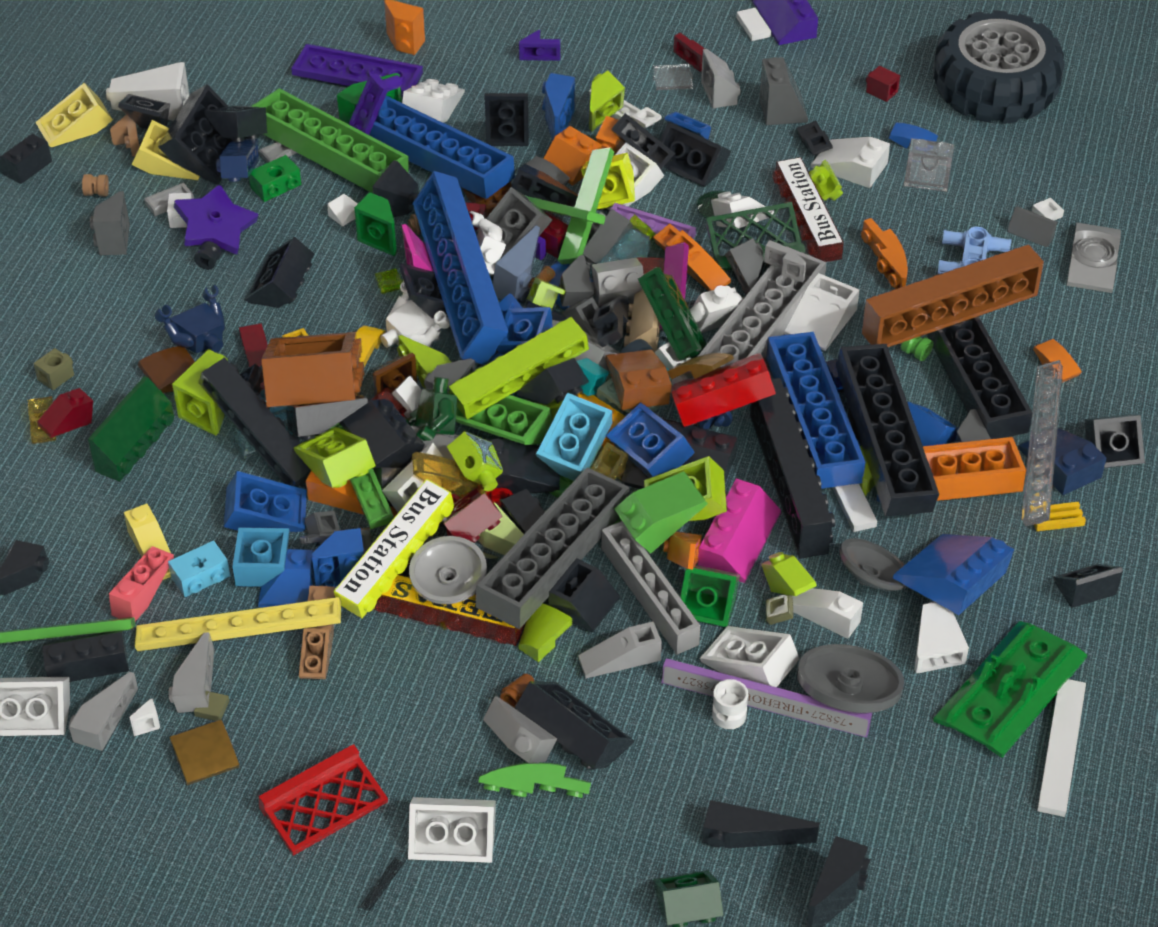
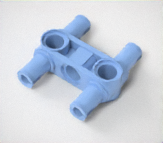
M972 227L964 231V233L944 230L942 244L961 246L964 249L963 259L960 263L939 260L937 274H943L984 260L989 250L1008 252L1010 251L1011 239L992 237L982 227Z

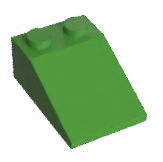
M683 471L633 492L614 510L633 538L649 553H652L708 503Z

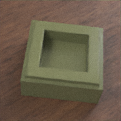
M784 594L766 600V621L769 625L793 619L792 596Z
M205 691L206 696L209 693L208 707L195 708V716L213 721L221 720L229 704V696Z

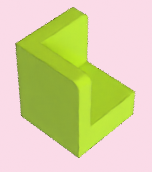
M535 277L527 299L537 305L553 308L558 294L564 295L565 290Z

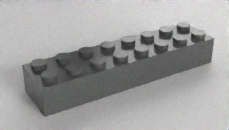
M587 467L477 584L476 608L520 629L549 597L551 588L576 558L582 560L602 538V529L613 525L620 518L614 508L629 496L630 487Z

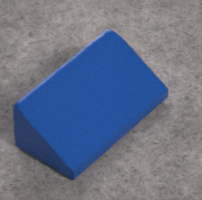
M678 112L665 116L667 123L671 122L707 140L709 139L710 125Z

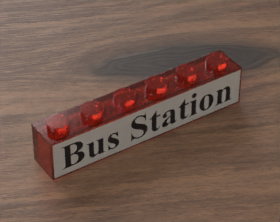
M802 158L776 161V169L773 171L774 183L778 184L780 195L782 198H785L786 203L792 202L797 226L800 229L802 240L807 243L809 255L824 262L842 259L844 242Z

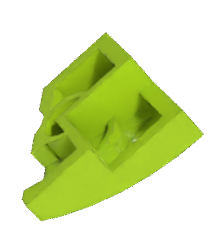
M542 603L526 621L519 642V650L539 662L555 647V640L572 625V618Z

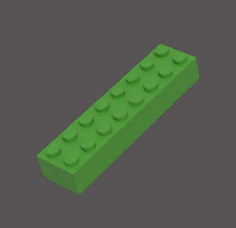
M280 88L252 105V107H266L267 133L264 135L373 193V185L393 160L398 161L408 172V156Z

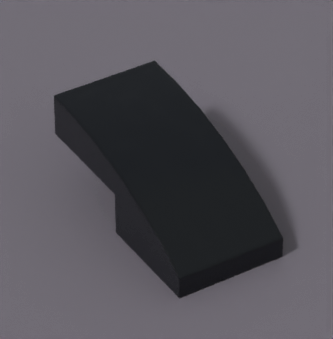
M817 121L797 127L799 138L812 155L833 148L824 130H821Z

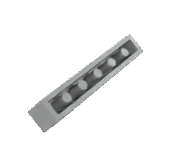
M623 521L602 529L603 552L649 617L654 621V624L676 655L698 646L700 642V624L644 547L633 538Z

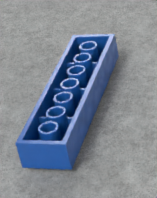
M385 97L369 136L408 156V161L430 172L436 171L457 177L460 187L484 199L489 198L515 178L513 156L393 98Z
M814 331L768 337L766 359L773 378H781L783 387L788 388L789 403L794 405L795 420L801 424L802 439L807 440L808 455L813 457L815 464L814 472L815 475L820 476L821 489L862 483L866 462Z

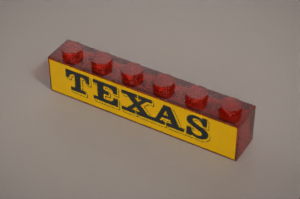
M399 574L393 580L390 589L378 598L374 610L378 612H386L405 619H413L428 625H437L452 631H460L472 634L475 637H483L502 644L507 643L515 646L525 626L524 624L518 629L476 608V594L464 601L453 604H438L428 601L416 592L410 577Z

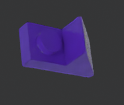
M537 30L519 41V60L560 61L561 39H541V32Z

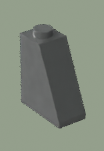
M611 209L605 218L604 225L601 224L585 246L583 255L585 256L586 264L592 267L593 264L609 262L634 232L635 227L631 221Z

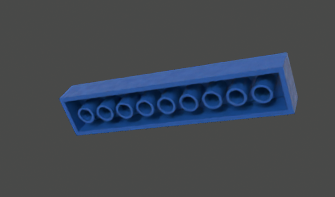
M433 171L413 202V206L460 357L463 360L471 358L475 360V363L486 365L491 356L495 354L502 340L506 338L508 329L457 177Z

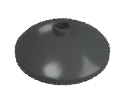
M858 538L847 539L840 546L839 553L843 564L852 576L864 586L885 591H896L906 587L904 584L893 579V575L904 564L890 551L873 542Z

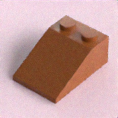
M653 350L605 356L622 410L634 409L640 402L646 407L669 404L672 384L665 365Z

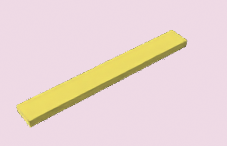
M339 597L136 625L135 648L137 651L194 644L206 632L210 633L212 641L338 624L341 623V601Z

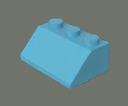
M567 393L536 456L559 475L575 481L587 467H591L613 423L612 410Z

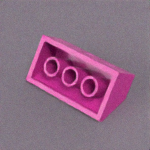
M736 478L726 497L727 512L716 515L699 547L698 566L740 574L739 582L745 583L781 514V509L760 486Z

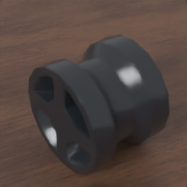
M205 241L201 244L200 250L196 252L194 261L199 267L211 270L216 265V261L220 259L222 250L217 244Z

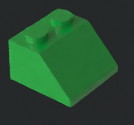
M369 192L354 207L357 241L395 256L397 254L395 225L389 201Z
M695 565L693 570L686 568L680 598L697 621L727 627L736 599L740 574Z

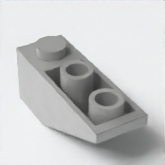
M653 621L626 628L578 655V660L585 678L595 677L661 661L662 641Z

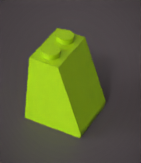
M208 349L172 385L178 417L216 436L220 431L225 414L199 384V379L204 370L225 356Z

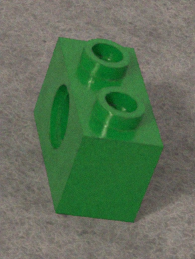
M287 155L253 169L249 175L251 189L264 202L301 185L300 168Z

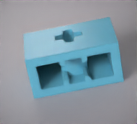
M214 540L168 561L171 578L184 597L197 593L230 577L228 560Z

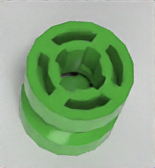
M917 337L902 342L901 350L907 354L912 353L916 359L924 361L932 351L934 343L928 338Z

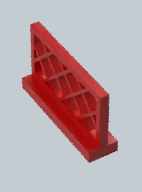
M354 744L259 796L260 811L264 817H268L293 856L388 803L387 796L359 757V751ZM358 767L363 775L361 782L347 780V772ZM329 782L340 784L338 795L323 793L324 785ZM344 785L359 788L357 799L341 796ZM363 789L373 791L378 796V799L371 803L360 801ZM306 795L316 797L314 809L298 806L300 799ZM320 798L336 802L333 813L317 810ZM339 802L354 805L353 813L348 816L336 814ZM281 809L293 811L290 822L278 820L274 813ZM296 812L312 815L309 826L294 823ZM316 816L331 819L330 825L325 829L313 827ZM291 830L307 832L306 839L294 845L290 839Z

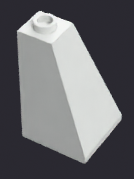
M179 62L111 79L110 88L106 89L107 100H110L112 109L120 111L122 110L118 107V104L128 94L170 103L168 120L174 121L189 97L185 63Z

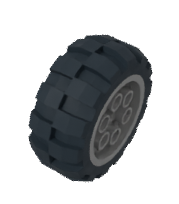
M993 10L989 14H984L981 11L969 14L965 20L959 18L941 36L936 47L933 78L942 98L946 103L952 102L954 110L965 116L971 114L976 116V120L991 123V120H1002V123H1015L1019 118L1025 117L1028 120L1039 115L1055 99L1061 86L1065 66L1064 54L1057 37H1053L1052 31L1043 23L1036 24L1031 17L1018 14V16L1007 14V11Z

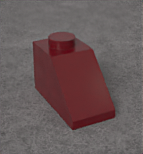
M80 388L60 394L37 421V425L52 438L91 424L93 400Z

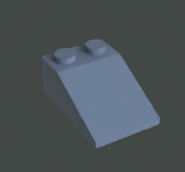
M537 225L496 263L493 287L497 298L502 300L511 293L518 302H523L528 296V287L540 227Z

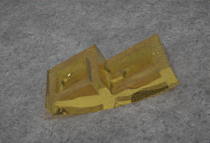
M52 396L28 400L32 444L57 440L56 436L50 438L37 425V421L53 403Z

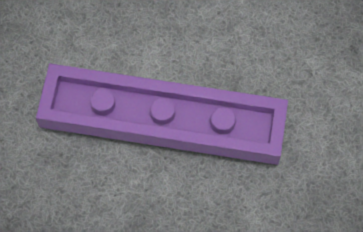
M614 203L611 208L631 221L635 227L634 233L653 238L670 223L677 230L686 232L692 239L696 235V227L618 203Z

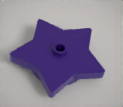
M221 185L216 186L201 199H176L173 206L187 224L184 240L185 246L201 245L205 241H210L217 244L220 249H225L233 254H238L240 233L258 220V213L233 204Z

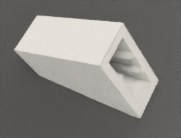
M934 601L923 604L915 659V673L966 664L969 647L954 613Z

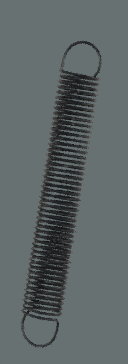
M400 855L393 859L386 869L387 872H384V876H381L377 881V886H374L372 888L374 890L370 891L365 898L367 900L362 902L361 905H365L368 908L366 911L372 909L374 906L372 904L374 903L373 901L378 897L380 898L385 891L381 890L385 888L384 886L387 883L390 884L398 871H395L400 870L405 863L402 861L396 864L397 867L388 876L390 879L385 880L387 878L386 875L390 872L388 869L395 866L394 863Z

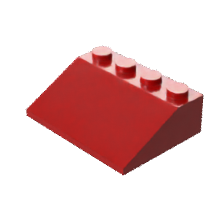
M760 353L719 367L696 379L692 377L671 386V393L684 427L776 394L769 371Z

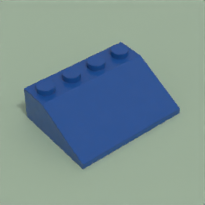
M942 534L893 575V579L960 615L1006 573L1014 549L1006 545L1005 542L993 537Z

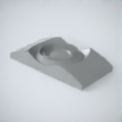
M1076 222L1067 286L1112 293L1121 229Z

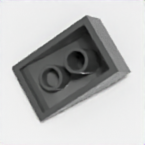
M512 187L486 218L502 229V240L506 246L501 258L536 225L540 227V236L552 221L547 214L526 196ZM479 227L478 230L475 232V233H476V236L478 235V232H479V230H480V227Z

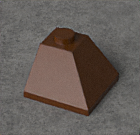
M413 352L388 361L373 373L375 400L387 399L391 402L397 400L392 392L409 376L417 383L416 359Z

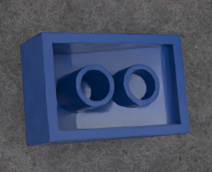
M550 73L548 80L544 81L542 86V93L545 94L542 110H545V120L553 141L556 135L569 127L575 112V77Z
M641 402L606 435L649 478L680 467L695 453L681 433Z
M237 471L226 488L224 527L237 531L238 528H289L290 532H303L305 530L307 490Z

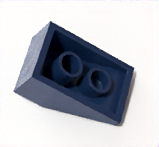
M1060 428L1042 434L1020 444L1018 447L1062 495L1102 478L1107 459L1092 442Z

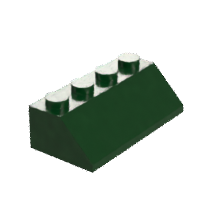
M144 376L88 438L95 472L118 482L131 472L137 461L144 457L149 447L159 439L162 432L174 420L171 401L148 377Z

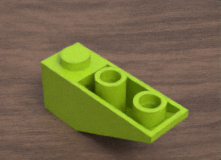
M403 335L398 336L399 346L397 347V352L399 356L412 352L415 354L416 373L421 385L426 389L424 385L426 376L432 373L437 365L451 363V361L445 354Z

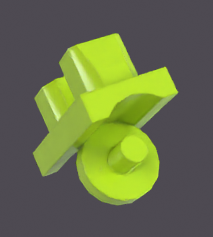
M827 160L822 161L820 166H815L813 170L808 172L823 200L830 198L835 201L843 194L842 186Z

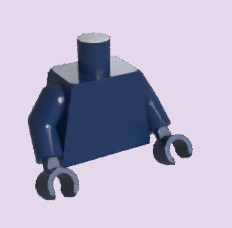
M213 285L211 288L213 295L208 293L207 287L202 293V297L204 300L209 301L210 305L205 302L171 318L169 317L172 314V309L168 305L162 307V312L160 309L155 312V319L159 322H164L165 325L163 327L173 344L186 347L193 353H199L208 348L216 353L222 349L225 322L220 303H217L215 299L219 292L216 285Z

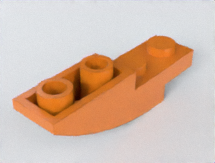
M872 218L864 220L861 237L878 257L877 268L879 272L883 273L889 280L890 285L895 289L906 286L907 259L897 236L891 229L882 231Z
M669 223L653 237L655 243L664 250L666 247L685 242L688 244L687 273L708 291L715 290L717 286H727L731 282V279L716 261L683 230L679 231Z

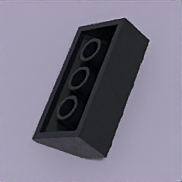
M530 681L515 706L517 711L556 737L557 741L561 744L562 750L572 755L575 754L581 759L580 763L591 770L607 768L634 742L632 738L557 682Z

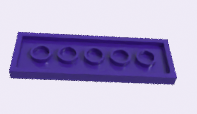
M310 44L305 45L291 68L292 75L346 86L367 81L369 75L374 73L379 77L398 73L402 80L401 97H403L405 90L417 85L423 74V66Z

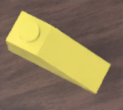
M148 504L124 512L128 533L141 557L152 546L171 553ZM170 569L166 572L163 580L171 577Z

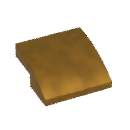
M726 353L705 354L692 358L667 372L671 380L688 371H691L694 379L732 361L734 357Z
M222 720L170 737L187 785L239 768V762Z

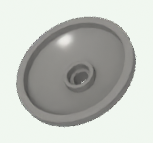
M444 536L425 543L416 551L410 562L409 575L416 592L426 600L438 604H453L464 601L476 593L477 584L487 575V564L483 552L473 542L461 537Z

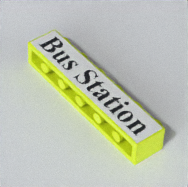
M428 479L423 482L333 591L335 598H340L342 607L360 618H363L367 612H371L374 609L378 598L390 589L393 580L398 574L405 571L409 560L416 551L423 546V543L429 536L435 534L444 517H448L453 511L454 503L451 492Z

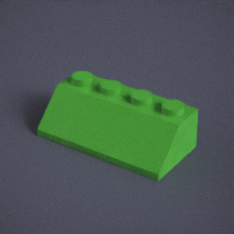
M509 395L469 419H466L456 407L455 422L524 445H534L542 443L553 422V417L549 407Z

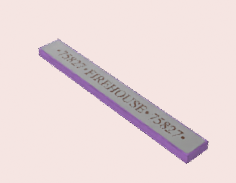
M667 658L664 662L662 683L713 696L714 689L719 682L726 679H734L743 683L748 690L747 706L863 737L868 736L872 713L843 711L827 706L811 696Z

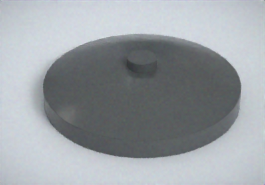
M829 644L813 648L801 657L797 671L799 684L806 693L827 706L848 712L872 713L891 708L900 700L904 688L903 674L892 661L879 653L853 645Z

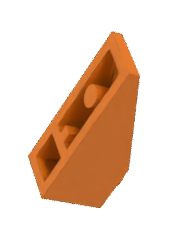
M676 531L664 542V552H668L667 559L693 570L698 562L702 535Z

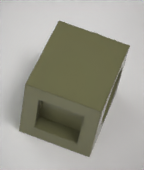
M56 348L33 363L37 380L51 390H55L74 376L71 357L66 353L63 354Z

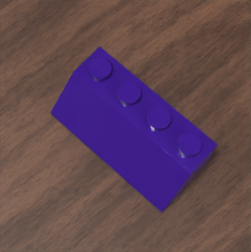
M751 0L771 30V34L778 45L817 38L818 16L807 0Z

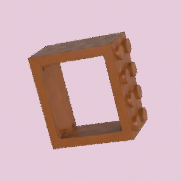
M356 332L271 338L261 359L267 407L355 400L357 393L360 392L363 376L365 375L364 362H359L362 353L361 338L357 339Z

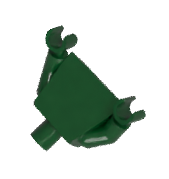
M435 376L433 389H422L418 408L409 414L410 417L406 419L410 426H413L414 423V426L419 427L416 436L423 441L433 440L436 433L454 435L457 396L447 392L449 378Z

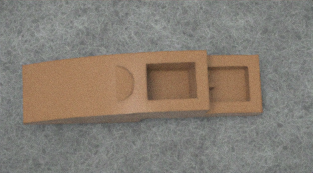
M309 586L308 601L335 598L333 591L336 588ZM334 624L304 628L299 679H326L331 656Z

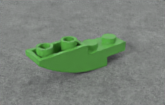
M535 762L509 765L492 770L479 777V783H484V789L499 792L500 787L511 789L510 794L526 797L527 793L533 794L535 783L540 784L539 789L556 792V787L567 789L566 795L580 798L583 797V793L589 794L591 786L589 781L566 777L567 765Z

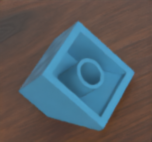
M238 528L232 566L236 586L261 587L284 571L290 533L289 528Z

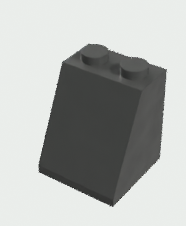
M772 57L762 59L759 99L766 125L808 122L801 92L784 58Z

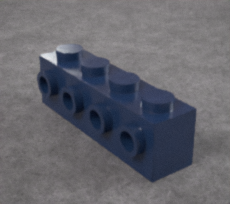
M258 139L240 142L231 141L226 146V149L220 155V159H217V171L221 172V178H227L228 181L235 182L240 181L241 178L249 177L259 162Z

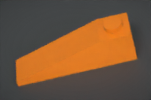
M311 470L306 480L308 500L364 515L350 480H347V483L342 487L332 488L322 483ZM389 506L395 517L398 512L393 506Z

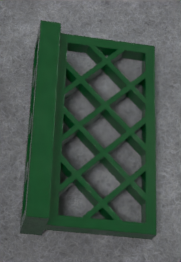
M792 202L705 219L714 260L723 271L732 270L725 255L719 256L718 245L722 241L733 249L737 247L742 237L748 241L753 239L746 234L751 224L761 230L760 235L755 240L756 243H759V240L765 233L773 238L776 243L779 242L785 247L787 246L802 253L806 252L804 244H801ZM787 208L789 218L784 223L775 215L778 210ZM763 213L770 218L765 227L754 221L757 214ZM738 217H742L748 222L743 231L732 225ZM772 220L783 227L778 236L767 230ZM720 221L727 226L722 235L714 231L712 222ZM729 228L740 235L735 244L724 238ZM785 229L793 233L795 242L786 243L780 239ZM759 243L760 246L762 247V250H763V255H762V256H763V258H764V260H765V246H763L761 243Z
M655 267L639 277L638 281L678 360L683 361L688 357L695 358L701 353L707 343L673 276L663 274L660 267Z

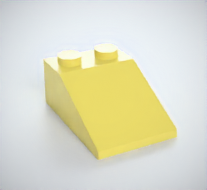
M83 83L35 123L48 142V145L55 147L96 134L113 119L100 98Z
M152 120L132 165L153 175L198 180L200 176L173 163L158 148L169 128Z

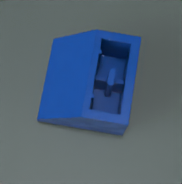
M361 528L335 531L312 553L316 586L337 588L364 555Z

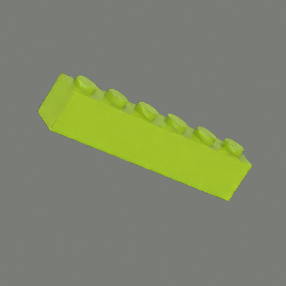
M572 317L557 323L554 327L543 333H539L535 338L518 345L512 351L497 357L491 363L476 369L470 375L450 385V393L457 396V408L466 419L471 418L518 391L546 368L575 358L589 350L587 335Z

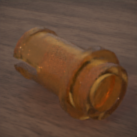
M545 266L536 278L549 283L556 274L551 267ZM533 277V278L530 279V282H529V283H530V284H529V288H530V289H531V287H532V285H533V282H534V280H535V277Z

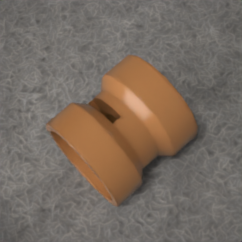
M84 174L82 180L84 196H92L93 194L107 196L109 191L108 176L100 174L98 177H94L91 174Z

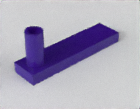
M376 73L369 75L348 125L369 135L387 92L400 88L402 86L401 78L398 75H394L382 80Z

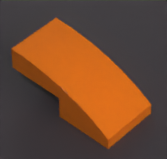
M1051 339L1034 346L1033 350L1043 367H1050L1059 384L1082 373L1071 355L1056 340Z

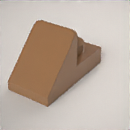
M126 115L111 127L110 132L113 145L126 144V149L131 148L133 157L139 149L136 123Z

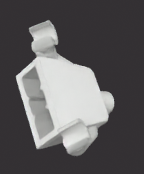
M470 211L473 214V226L480 227L477 239L489 275H493L495 265L500 260L506 246L502 240V229L489 220L484 219L482 214Z
M403 281L400 285L403 295L398 297L386 318L387 332L380 336L381 342L386 348L395 343L399 346L398 336L403 335L429 347L433 342L439 340L440 329H446L450 326L449 319L443 311H438L432 319L412 300H408L409 296Z
M722 285L717 286L715 290L700 294L690 312L701 333L722 327L742 302L743 297L736 292L735 287L730 288L729 286Z

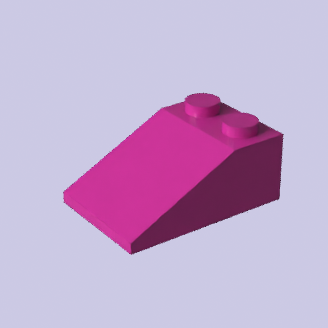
M406 224L402 225L407 265L433 271L426 245Z

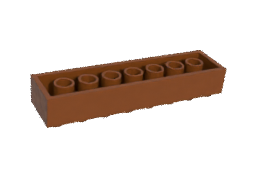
M1028 244L887 293L866 299L862 334L870 345L887 344L888 347L1035 297L1038 295L1044 261Z

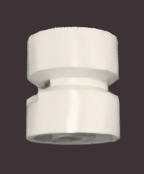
M726 679L716 685L713 693L712 718L719 727L735 729L744 724L747 716L748 690L743 683L734 679Z

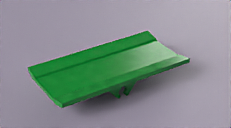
M1019 621L933 718V722L957 730L985 745L989 750L1003 758L1053 699L1059 689L1086 660L1087 654L1077 646L1035 625Z

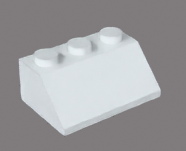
M69 677L0 678V736L64 735L70 706Z
M413 797L410 802L408 859L492 863L496 801Z

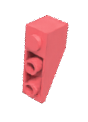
M152 546L109 593L111 615L119 619L135 617L136 622L151 603L169 569L168 561L174 559V554Z

